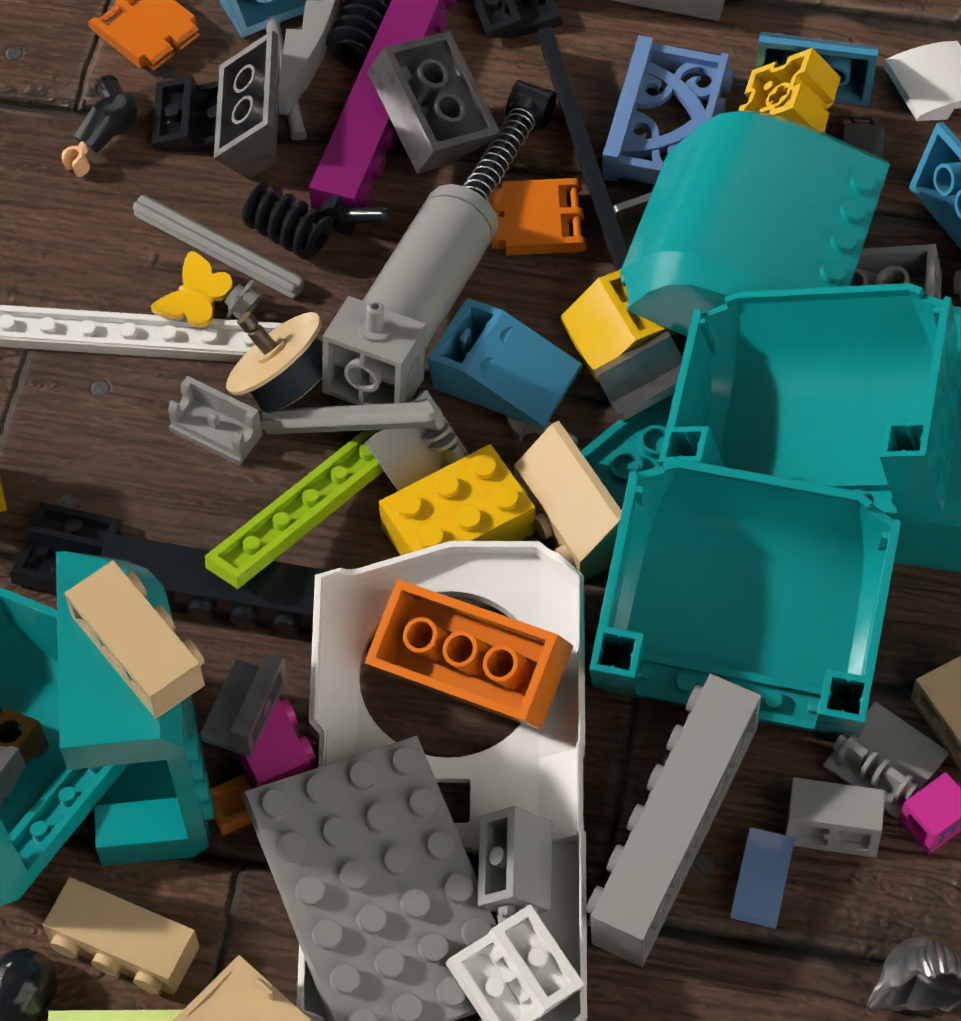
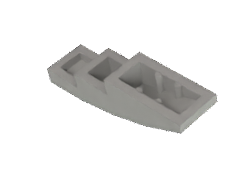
M306 0L302 30L286 28L278 84L279 114L287 115L309 86L327 51V36L337 19L341 0Z

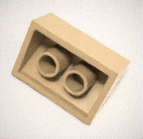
M560 421L551 424L514 465V478L535 506V528L540 537L544 540L549 538L555 547L554 552L562 555L584 575V581L610 568L622 510Z

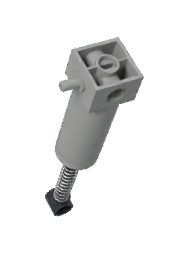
M517 80L508 97L506 118L499 129L501 133L496 137V140L494 138L489 143L484 155L481 156L480 161L468 177L467 182L464 183V186L448 184L439 186L432 191L364 299L359 300L351 296L347 297L323 334V393L356 405L411 402L424 380L426 349L498 230L497 214L488 202V199L492 197V192L500 184L501 179L504 177L505 172L508 171L509 165L512 164L513 159L517 156V152L520 151L529 133L534 132L537 128L545 129L556 105L557 94L555 91Z

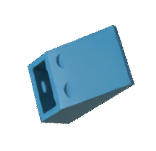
M466 298L427 358L434 389L542 429L545 428L582 368V364L504 310L470 298Z

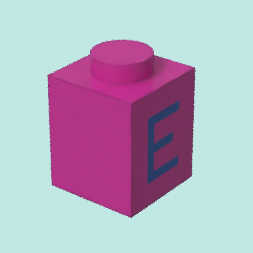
M946 772L905 801L898 820L928 855L961 832V782H955Z

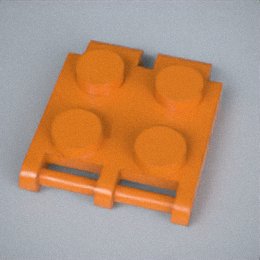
M116 0L114 2L115 7L100 18L93 17L88 21V25L94 33L140 69L143 66H148L152 70L157 69L174 56V53L171 52L173 47L180 51L200 36L197 33L199 29L196 25L195 16L175 0H140L133 6L131 4L136 0ZM118 13L121 14V15H119L117 18H115L113 21H111L109 24H107V25L105 24L107 21H109L111 18H113L114 16H116Z
M578 178L502 181V188H496L492 192V197L488 199L497 214L499 225L496 235L491 242V248L497 250L506 249V256L570 253L586 250V238L582 236L581 231L584 210L579 207L578 193L582 190L581 180ZM566 194L571 196V207H567ZM569 223H573L574 236H570Z

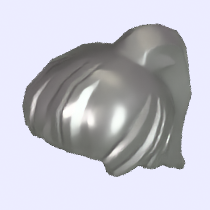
M927 937L906 939L897 945L886 958L880 979L869 997L866 1009L871 1013L884 1008H889L893 1011H902L903 1009L919 1011L939 1008L945 1012H950L958 1004H961V952L943 942L934 941Z

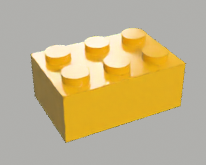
M491 444L379 501L381 528L400 556L448 541H521L535 533V506Z

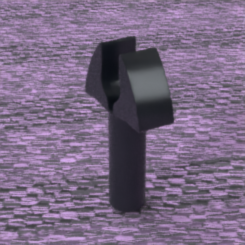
M334 195L326 199L319 209L321 217L330 216L334 219L332 231L352 236L357 223H387L390 220L388 208L347 207L340 195Z

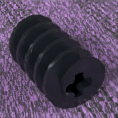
M344 0L326 40L327 49L332 57L349 68H362L391 0Z
M263 181L258 184L244 204L242 210L243 223L250 229H256L260 235L268 236L275 244H281L287 251H294V254L301 259H308L320 251L332 232L334 219L330 216H325L321 219V212L317 208L311 209L308 212V204L305 201L296 203V197L291 193L283 196V190L279 186H274L268 191V183Z

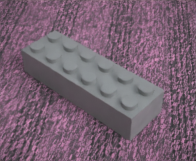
M711 673L703 687L698 685L694 687L686 705V711H689L684 727L677 724L673 729L666 750L670 751L664 766L657 764L649 778L647 790L651 792L645 806L637 804L627 824V830L631 831L624 847L618 844L609 859L606 870L611 873L604 888L596 886L587 904L586 912L590 913L587 926L591 927V941L593 945L643 968L757 731L761 695Z

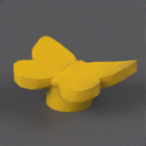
M190 251L183 265V285L179 287V291L172 292L155 301L151 305V310L154 314L169 319L180 320L186 318L191 326L197 328L206 327L213 319L214 301L226 299L233 289L231 276L226 272L212 274L210 263L198 253Z

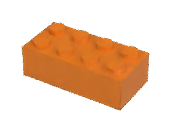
M397 579L364 663L389 676L542 730L574 645L550 631Z

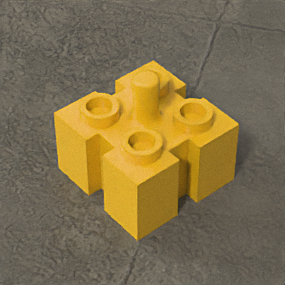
M813 48L789 56L785 65L780 66L775 61L752 70L744 93L749 100L748 103L740 105L739 111L765 112L826 133V124L830 114L827 109L835 101L841 77Z

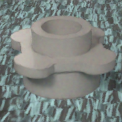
M250 280L245 287L238 284L225 300V304L228 306V313L225 316L227 320H230L233 316L239 319L245 313H252L262 298L253 289L256 283L254 280Z

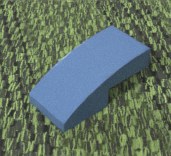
M749 828L730 915L731 919L776 929L795 837Z

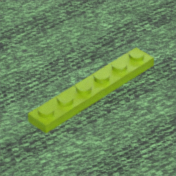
M363 430L205 555L206 569L237 589L247 583L384 472L365 444L379 430Z

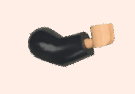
M105 75L100 78L105 89H103L100 82L97 81L95 83V91L101 100L91 108L74 135V138L80 144L78 146H70L62 152V162L66 170L70 171L73 169L77 177L84 176L90 169V164L86 158L89 150L97 154L114 136L127 131L136 120L138 108L135 99L130 95L124 94L115 76Z

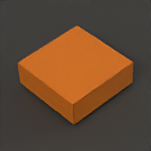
M245 774L209 789L213 794L214 820L222 836L252 823L242 798L245 791L252 789Z

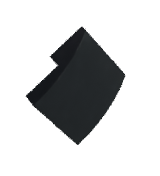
M473 0L487 38L523 36L539 32L538 30L551 26L554 28L563 25L554 0Z
M191 75L156 83L151 141L154 149L175 152L214 151L218 81L198 85Z
M41 502L25 530L26 544L10 571L11 584L57 594L56 552L68 551L101 556L107 534L120 535L122 520Z

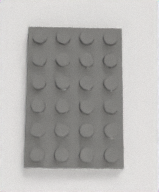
M418 736L244 792L243 801L329 1021H456L478 1013L445 963L450 957L487 935L491 928L496 926L491 911L478 907L477 877Z

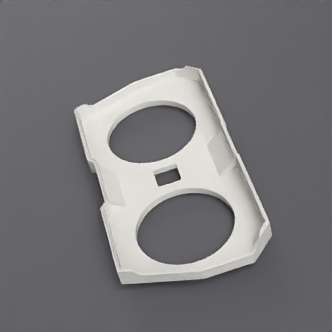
M448 541L356 569L337 568L315 575L309 725L311 734L319 740L318 768L396 743L377 726L370 716L361 695L360 672L363 657L369 643L376 634L397 579L448 597H462L483 602L498 609L509 618L558 634L574 645L542 730L521 723L503 741L482 752L450 758L426 755V758L437 783H470V821L468 823H454L466 852L479 855L481 815L517 806L552 821L551 911L538 914V916L585 985L536 1021H587L586 832L584 831L583 757H585L584 575L562 555L548 549L540 541ZM299 944L296 1007L311 1021H329Z

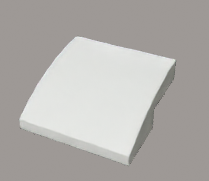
M958 41L938 42L909 49L887 58L882 64L916 121L947 120L954 109L961 108V45Z
M531 904L491 928L487 935L453 955L445 963L483 1021H536L585 985Z

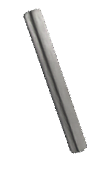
M141 195L134 202V215L141 220L290 298H297L300 292H302L304 288L302 276L147 195Z
M433 401L289 408L271 413L263 412L260 423L261 429L265 430L267 434L436 427L440 423L442 411Z

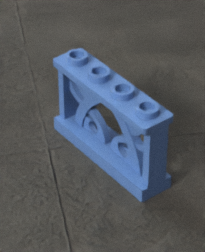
M638 35L603 152V179L617 182L619 177L655 185L663 165L660 154L665 152L668 154L701 123L718 114L725 113L727 99H723L722 95L723 92L730 93L735 69L728 68L730 54L721 53V56L656 44L653 43L654 38ZM666 69H672L677 71L675 72V74H673ZM689 73L708 76L712 82L706 88H701L696 85L701 80V76L692 77L686 83L682 79ZM661 87L664 88V90L656 96L648 95L645 92L648 88H654L659 93ZM673 95L684 106L691 120L680 128L659 136V129L656 123L646 114L638 112V109L658 107L668 101ZM708 100L706 111L700 101ZM640 127L646 128L651 138L646 139V132L642 135H637L633 131ZM652 156V161L639 159V157Z

